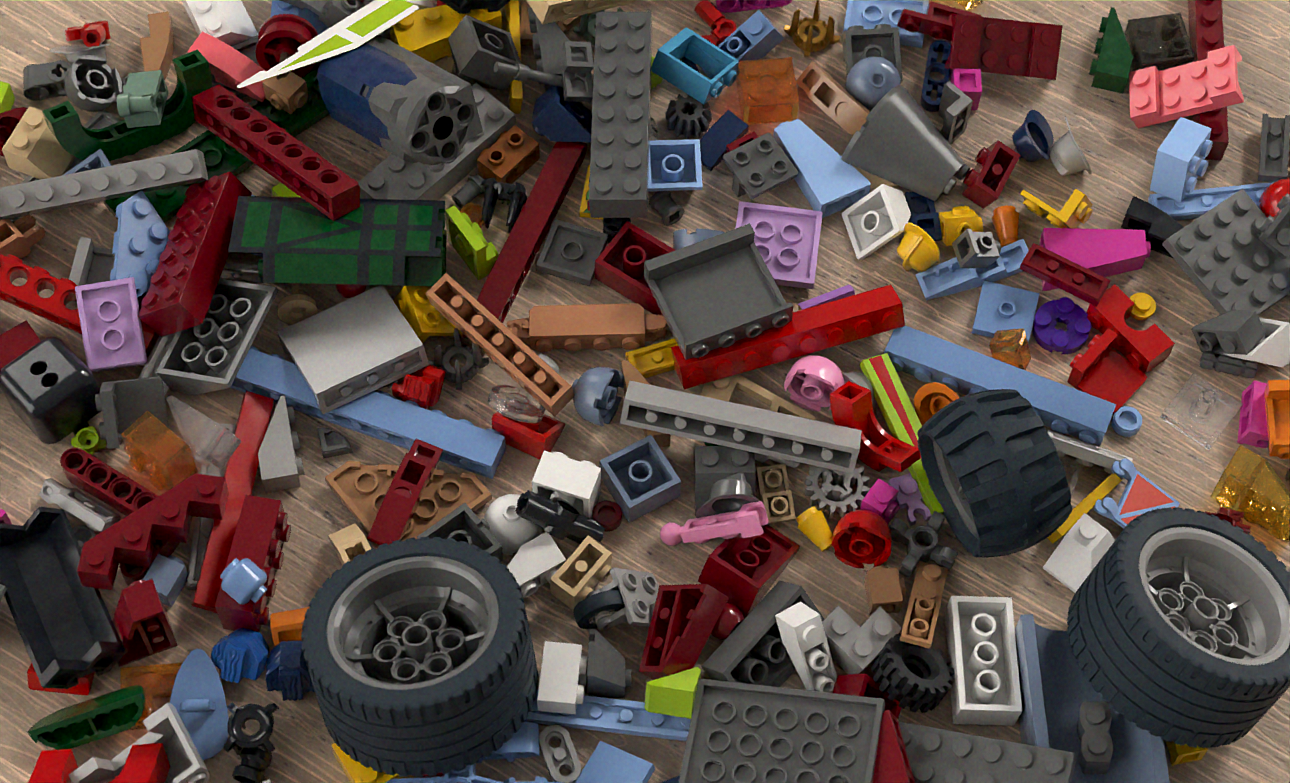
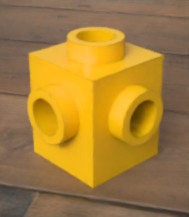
M956 206L952 208L953 211L939 212L942 242L946 246H953L952 243L966 229H972L973 232H983L982 218L978 217V214L968 206Z

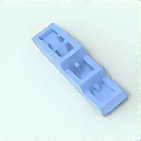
M1024 239L1002 247L999 254L1000 257L988 268H960L957 257L915 275L925 299L930 300L982 286L983 281L995 282L1022 272L1023 270L1019 268L1029 250Z

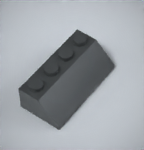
M779 581L701 666L711 680L780 687L796 668L782 642L775 615L802 602L819 613L821 620H824L802 586Z

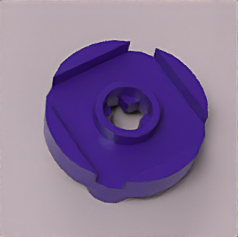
M1062 297L1059 300H1052L1043 304L1037 310L1032 330L1036 342L1043 349L1049 352L1054 350L1068 355L1077 352L1085 345L1092 326L1083 308L1075 304L1072 299ZM1061 322L1066 324L1067 331H1064L1063 329L1057 330L1055 328L1057 323Z

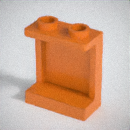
M1268 380L1264 397L1269 456L1290 459V380Z

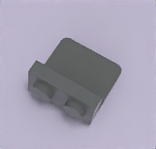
M160 377L103 382L100 393L95 394L97 411H102L104 422L99 423L101 440H106L107 449L120 448L122 439L164 435L168 432L169 423L163 380Z

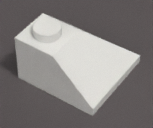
M885 184L880 185L841 213L855 254L860 261L901 234L911 216L903 191Z
M1259 317L1266 335L1248 355L1216 354L1284 367L1290 363V323Z
M1084 513L1067 532L1043 566V569L1076 593L1115 540L1107 529Z

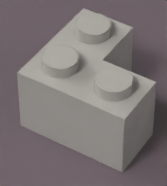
M839 606L822 621L831 657L847 674H859L877 656L888 640L902 629L881 607L871 614L861 626Z

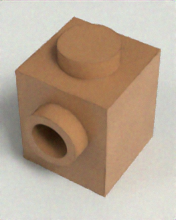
M289 71L288 76L277 80V76H274L262 82L265 98L269 100L273 107L278 110L283 109L290 115L297 108H301L309 97L306 81Z
M881 565L867 570L864 585L869 614H873L879 607L887 614L900 612L903 602L902 596H905L906 590L904 578H899L897 567L888 568V566Z

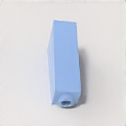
M800 119L783 122L777 128H774V139L798 171V176L794 180L812 209L823 212L822 218L852 206L869 194L871 185L869 180L851 164L841 160L842 156Z

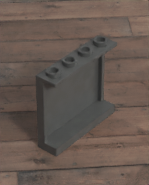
M751 224L644 262V278L685 360L692 357L700 358L711 350L719 347H729L738 340L746 337H756L765 330L773 327L780 328L789 321H792L794 306L792 302L786 304L754 243L755 232Z

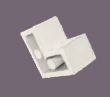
M544 642L537 699L538 711L576 714V705L583 704L584 686H586L588 656H582V645Z

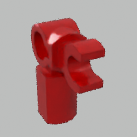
M702 0L696 5L695 13L712 30L710 35H703L701 37L715 46L720 45L737 29L735 22L725 19V16L710 0Z
M108 21L85 23L82 27L67 28L68 30H65L66 41L82 39L87 47L99 46L104 40L111 38Z

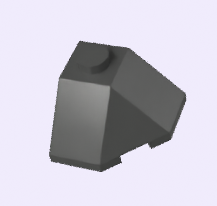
M589 629L588 696L625 698V688H631V669H625V657L596 629Z

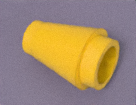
M813 506L795 519L799 524L797 528L821 552L832 547L833 534L822 510L818 511Z

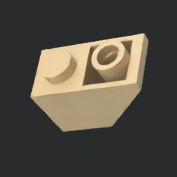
M356 523L328 535L342 565L348 561H353V558L359 554L363 555L367 550L372 549Z

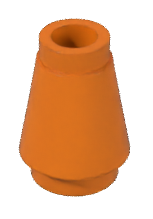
M1010 205L995 208L991 219L1002 248L1018 241L1019 213L1016 212L1014 206Z

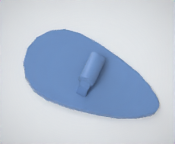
M194 649L183 661L177 673L169 703L177 709L202 760H207L218 754L228 739V709L221 680L212 660L202 649Z

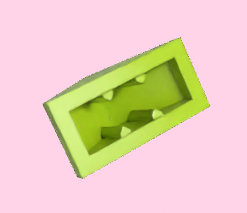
M695 667L646 682L644 709L647 712L691 719L698 681L701 678V669Z

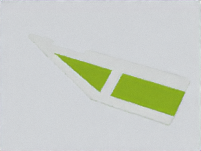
M374 0L298 47L297 50L299 52L268 71L262 70L237 85V87L242 88L356 49L418 10L419 7L406 0Z

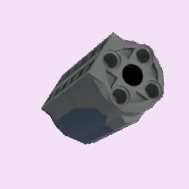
M379 34L358 48L324 59L319 64L317 80L322 99L331 118L404 161L410 163L421 162L428 165L449 164L456 160L460 150L468 140L483 132L470 83Z

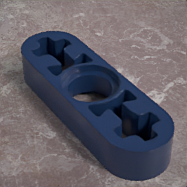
M943 40L934 41L929 46L920 103L929 112L939 111L943 88L949 81L950 69L945 68L951 52V45ZM937 52H943L941 63L936 62ZM940 72L944 78L942 80H933L929 74ZM932 89L937 90L936 101L931 100Z

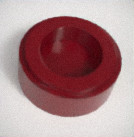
M601 501L593 509L592 520L601 523L605 528L604 532H610L620 526L622 510L613 501Z

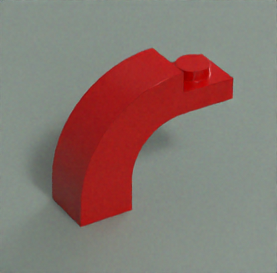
M848 381L829 394L831 413L835 425L862 430L858 458L867 466L878 472L887 466L902 473L920 459V450L917 447L892 437L880 426L873 412L871 390Z

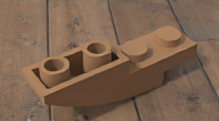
M811 61L795 81L819 108L850 135L854 136L855 132L860 131L862 125L867 121L865 118L870 111L851 96L818 63Z
M919 561L900 641L930 649L948 568Z

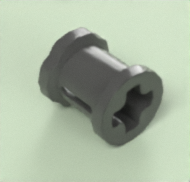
M657 191L649 199L650 207L659 212L662 216V222L666 226L676 223L684 215V208L676 204L671 197L670 191Z

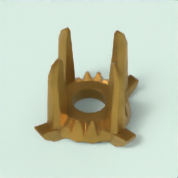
M820 0L815 2L812 18L805 17L803 20H800L801 10L797 9L793 14L791 26H784V32L793 37L794 43L804 51L803 56L809 57L811 52L825 49L829 44L838 43L841 37L834 35L835 20L831 15H829L828 24H826V21L819 19L821 11ZM807 29H809L808 35L806 36L804 32ZM813 29L819 32V36L813 38Z

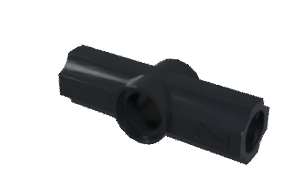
M530 490L522 493L517 501L515 512L518 516L541 526L544 531L557 539L564 540L566 537L579 544L588 535L599 544L603 539L605 528L601 523L579 514L573 506L564 501L556 500L554 502Z

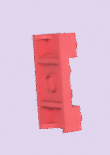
M1235 45L1208 51V59L1158 71L1156 66H1151L1130 72V118L1137 128L1243 103L1244 97L1238 82L1237 62L1242 61V56Z

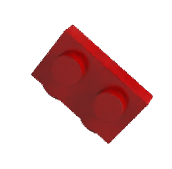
M1108 328L1102 336L1099 334L1094 336L1088 344V350L1084 355L1079 353L1075 356L1069 365L1072 370L1067 382L1079 391L1116 404L1113 412L1114 415L1145 383L1147 376L1113 350L1118 335Z

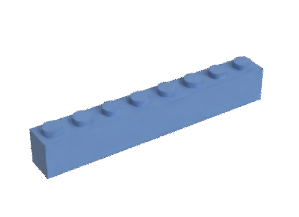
M906 325L893 330L884 353H888L896 372L902 371L913 375L922 382L944 384L954 392L966 396L994 389L1017 390L1023 398L1030 402L1045 426L1052 428L1057 433L1072 435L1089 444L1101 445L1116 404Z

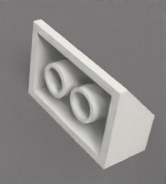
M181 0L198 36L203 31L231 47L258 36L241 0Z

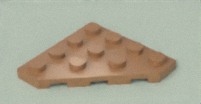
M347 461L327 475L325 481L369 534L399 466L388 464L373 466L363 465L358 461ZM435 469L401 541H406L407 538L417 539V536L464 503L475 512L492 500V494L474 473L462 472L461 474H453Z

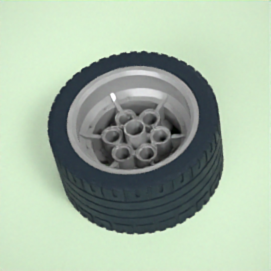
M1169 507L1154 509L1137 516L1128 523L1078 588L1070 602L1069 616L1067 617L1069 641L1071 648H1074L1073 654L1075 659H1078V665L1085 672L1084 675L1087 680L1092 682V687L1096 692L1100 693L1106 703H1110L1117 713L1123 714L1125 719L1129 722H1134L1140 729H1146L1149 731V734L1156 737L1160 736L1161 739L1168 742L1174 741L1175 744H1186L1188 747L1199 746V748L1220 747L1221 745L1225 746L1244 737L1290 687V571H1287L1285 564L1279 561L1272 551H1268L1266 546L1256 541L1255 537L1251 534H1246L1240 527H1234L1230 522L1224 519L1220 520L1219 517L1212 514L1207 515L1206 512H1195L1194 509L1188 508L1183 510V508L1174 507L1171 509Z

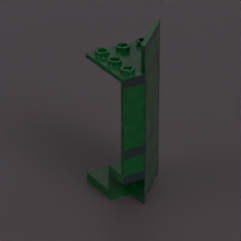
M238 196L228 252L263 253V259H259L258 274L260 277H263V282L433 286L446 273L447 230H445V201L360 199L361 207L333 221L301 197Z

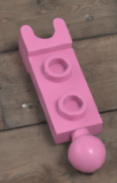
M761 501L743 504L738 511L689 519L684 526L669 522L661 528L660 538L666 545L675 546L682 540L683 543L694 542L695 544H702L711 538L722 537L723 539H729L737 536L739 533H741L742 538L758 536L764 533L762 526L768 524V517L764 504Z

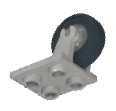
M612 568L610 573L613 582L590 592L587 598L579 602L573 610L576 623L582 629L604 628V630H607L626 621L629 622V625L650 627L658 594V582L653 573Z

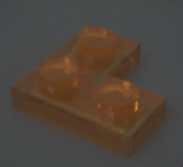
M183 662L120 668V689L140 685L144 689L146 699L142 716L128 730L147 729L143 720L154 713V699L171 697L177 673Z

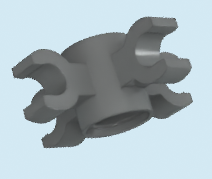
M935 511L927 525L918 526L914 530L909 528L900 519L895 518L889 526L892 540L907 545V555L898 573L910 578L919 561L928 562L930 559L936 561L939 566L948 568V571H950L955 563L958 552L937 543V534L946 516ZM917 542L924 543V544H926L927 546H926V547L921 546V545H919Z

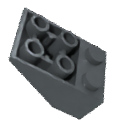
M528 8L530 32L535 33L532 34L534 58L539 59L536 60L537 71L562 76L563 43L570 40L556 22L542 25L532 8ZM544 84L545 92H546L552 85Z

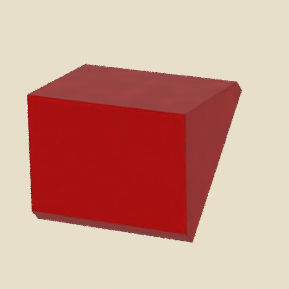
M515 400L493 414L491 419L492 429L505 436V444L539 460L544 451L551 452L565 427V423Z

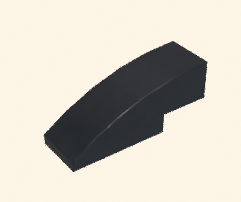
M1135 196L1132 198L1121 228L1126 230H1145L1146 241H1150L1151 250L1171 258L1173 257L1164 248L1162 243L1184 228L1164 211Z

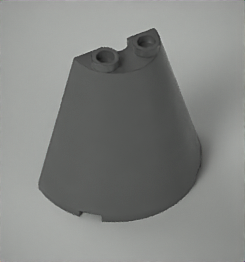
M901 85L891 89L876 104L865 118L867 121L862 125L860 131L855 132L841 157V160L933 201H937L943 193L948 195L955 187L956 180L962 181L970 170V167L964 163L907 89Z

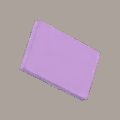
M134 277L75 286L86 362L91 372L96 373L148 364L142 323L138 317L140 311Z

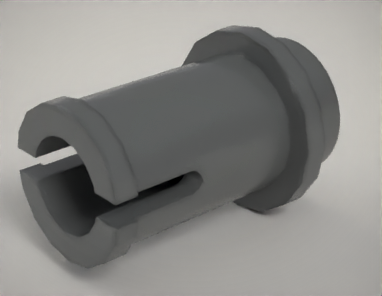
M478 174L469 176L468 182L451 196L457 206L465 209L476 196L485 193L486 186L480 185L484 180Z

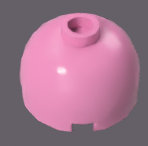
M806 356L799 359L791 367L785 380L784 389L785 392L788 389L791 393L790 399L802 408L820 411L821 407H829V411L831 410L829 394L842 386L844 379L840 368L833 361L822 356Z

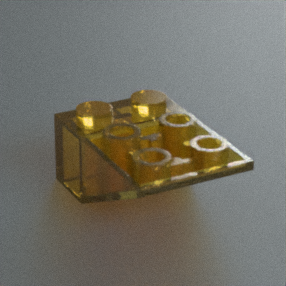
M1240 445L1210 497L1215 499L1224 508L1244 512L1243 518L1246 521L1258 524L1268 530L1273 537L1283 539L1289 543L1290 492L1266 459Z

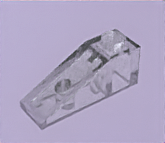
M168 394L166 400L186 446L196 453L193 459L206 468L211 464L222 470L242 441L225 427L171 394Z

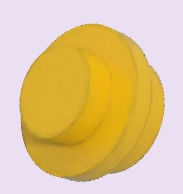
M1140 292L1130 297L1135 303L1130 314L1134 319L1145 320L1154 314L1156 302L1149 294Z

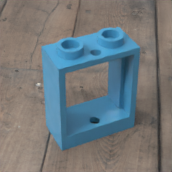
M686 27L657 50L651 71L704 105L711 98L716 99L723 88L726 86L730 87L735 82L738 73L735 71L739 60ZM685 56L715 77L711 80L680 61V59Z

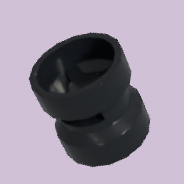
M242 748L240 754L241 764L235 767L232 778L240 783H263L265 779L263 771L270 766L273 758L272 755L260 748Z

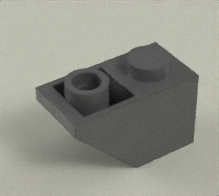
M1231 310L1195 325L1191 329L1201 352L1248 355L1266 335L1257 312L1249 310Z

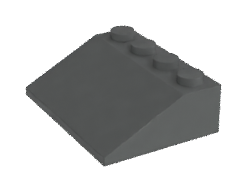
M219 279L203 324L176 332L156 371L157 375L171 391L184 394L199 395L230 388L279 291L277 287Z

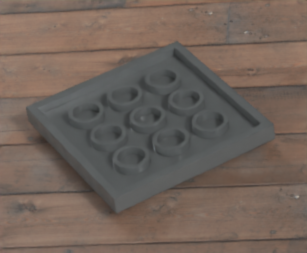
M1243 188L1162 243L1164 248L1220 315L1231 310L1256 311L1260 315L1290 294V254L1287 258L1283 259L1257 239L1262 233L1259 227L1267 217Z

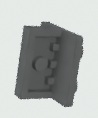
M766 133L723 155V161L734 175L732 190L737 197L747 193L751 199H754L798 176L797 169L771 133Z

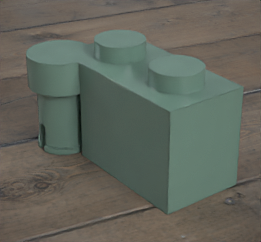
M162 70L129 73L127 83L123 85V94L117 95L118 113L121 118L124 117L127 128L161 124L168 96V89Z

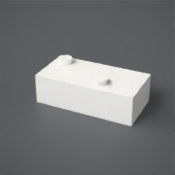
M951 596L944 613L948 659L951 662L949 667L954 669L952 677L955 678L950 689L953 724L1014 726L1022 712L1012 597Z

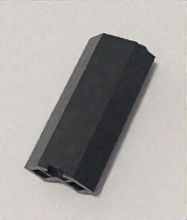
M48 507L37 508L23 526L0 523V584L7 588L4 597L42 688L69 689L79 685L77 679L96 672L97 676L109 672L127 652L99 589L83 587L77 568L82 550L64 509Z

